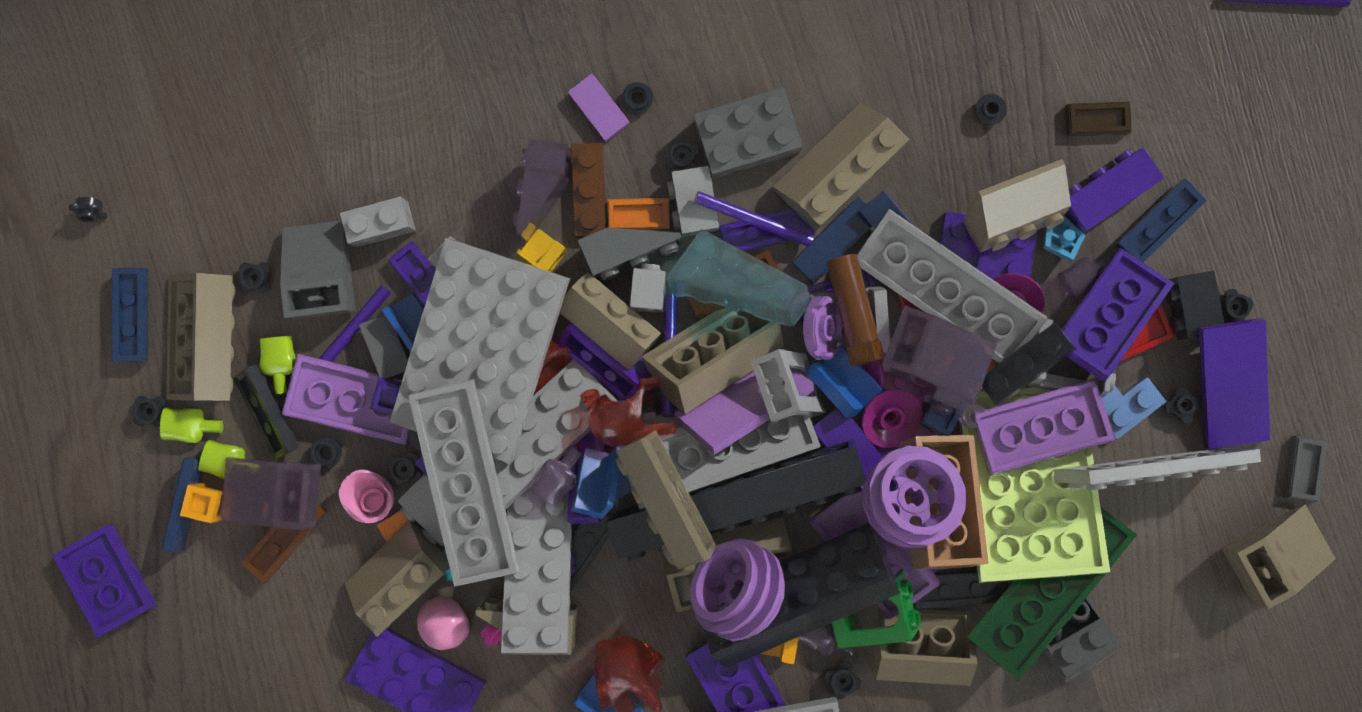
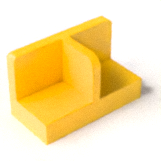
M537 229L523 249L516 251L518 255L514 260L553 272L568 250L542 230Z

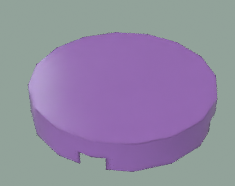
M816 296L810 301L805 312L803 321L804 341L809 354L815 359L833 358L839 351L836 348L837 342H842L844 336L838 307L834 304L835 299L833 297Z

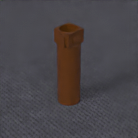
M857 254L845 255L827 261L826 264L847 343L846 350L850 366H862L884 360L882 344L878 338Z

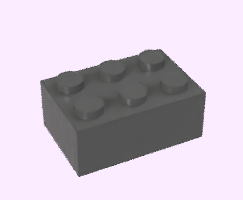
M784 87L694 114L693 122L706 164L709 166L711 180L799 154L803 147Z

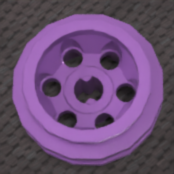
M906 446L883 456L870 469L863 485V507L870 525L883 539L899 547L923 548L946 539L959 526L966 509V488L958 469L945 455L928 447ZM906 469L915 470L916 477L914 479L908 478ZM891 480L896 484V488L893 491H889ZM928 481L932 483L935 491H931L928 488ZM910 495L913 503L907 504L905 497ZM931 504L938 506L936 516L930 513L929 508ZM910 518H918L920 526L910 524Z
M739 538L717 545L711 558L697 566L691 581L690 599L696 620L705 630L734 642L760 633L776 617L784 599L785 581L780 562L768 549L760 547L751 540Z

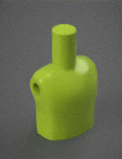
M292 336L259 339L261 353L260 372L266 376H273L275 394L287 393L286 375L293 373L296 362Z
M164 408L160 420V437L162 440L199 443L203 437V432L222 433L224 424L223 421L204 420V413L198 408Z
M208 440L201 454L198 470L215 475L223 480L235 481L241 472L259 477L262 465L245 461V450L242 447Z

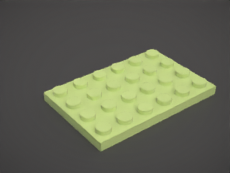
M1034 387L1023 388L1001 405L1050 391ZM986 391L973 392L958 421L960 435H974L989 562V564L977 566L979 583L1109 573L1110 567L1098 490H1087L1086 487L1069 488L1068 483L1055 482L1054 469L1094 464L1092 447L989 475L971 414L997 406L990 399Z

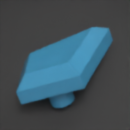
M1064 216V221L1052 229L1045 227L1043 249L1072 262L1086 235Z

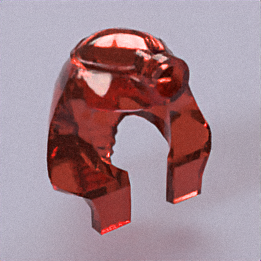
M658 376L640 379L634 395L620 403L612 401L606 394L600 396L597 389L584 391L580 395L582 403L587 406L589 428L602 444L604 443L612 447H623L656 430L658 436L673 434L677 431V424L673 422L645 424L642 422L641 408L653 405L654 402L653 393L643 395L644 391L658 388L660 383Z
M618 636L609 640L598 641L595 646L597 656L594 661V673L600 708L606 710L611 707L617 710V712L634 711L635 706L624 692L629 690L634 692L653 712H661L662 704L657 696V691L664 684L659 678L658 668L665 663L664 657L652 646L629 636Z

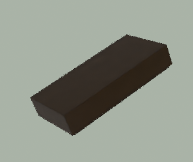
M1130 102L1074 103L1065 106L1067 136L1126 135L1132 132Z

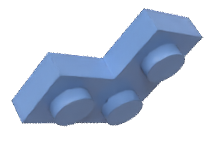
M1143 377L1122 394L1114 386L1113 391L1102 398L1115 439H1119L1166 403V400L1148 377Z

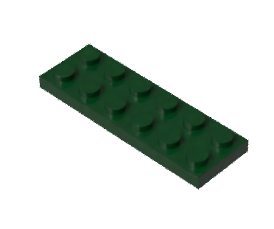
M1101 507L1109 567L1111 568L1137 534ZM1106 573L1014 580L970 633L967 640L1019 682Z

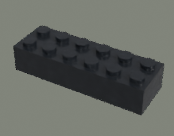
M866 523L780 562L785 581L784 599L776 617L760 633L734 642L721 638L705 629L704 632L710 655L725 668H728L901 592L881 539L870 524Z

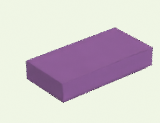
M590 74L568 91L570 97L605 142L630 124L629 120L593 74Z

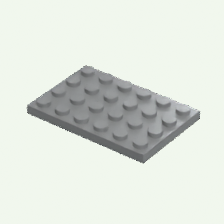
M445 238L390 423L417 432L408 395L474 380L492 457L508 464L512 463L570 278L450 238Z

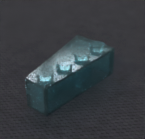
M703 229L700 230L666 276L673 295L680 297L685 295L696 298L698 302L705 304L711 302L726 306L727 310L734 312L739 310L754 314V317L794 327L810 303L806 284Z

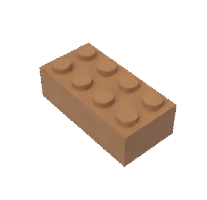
M974 435L915 436L900 442V448L906 446L928 447L945 455L958 469L966 488V509L959 526L944 540L923 548H910L912 570L965 568L989 564ZM906 469L907 477L914 479L916 477L915 470ZM928 481V488L931 491H935L932 483ZM910 495L905 497L907 504L913 503ZM931 504L929 508L930 513L936 516L938 506ZM910 518V524L920 526L918 518Z

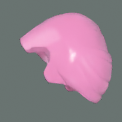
M356 470L342 481L339 488V498L342 506L353 519L363 523H374L388 515L394 504V491L391 484L383 476L369 470Z
M437 596L426 601L422 605L417 617L420 637L433 649L447 650L455 648L466 639L470 631V622L459 603L450 597Z

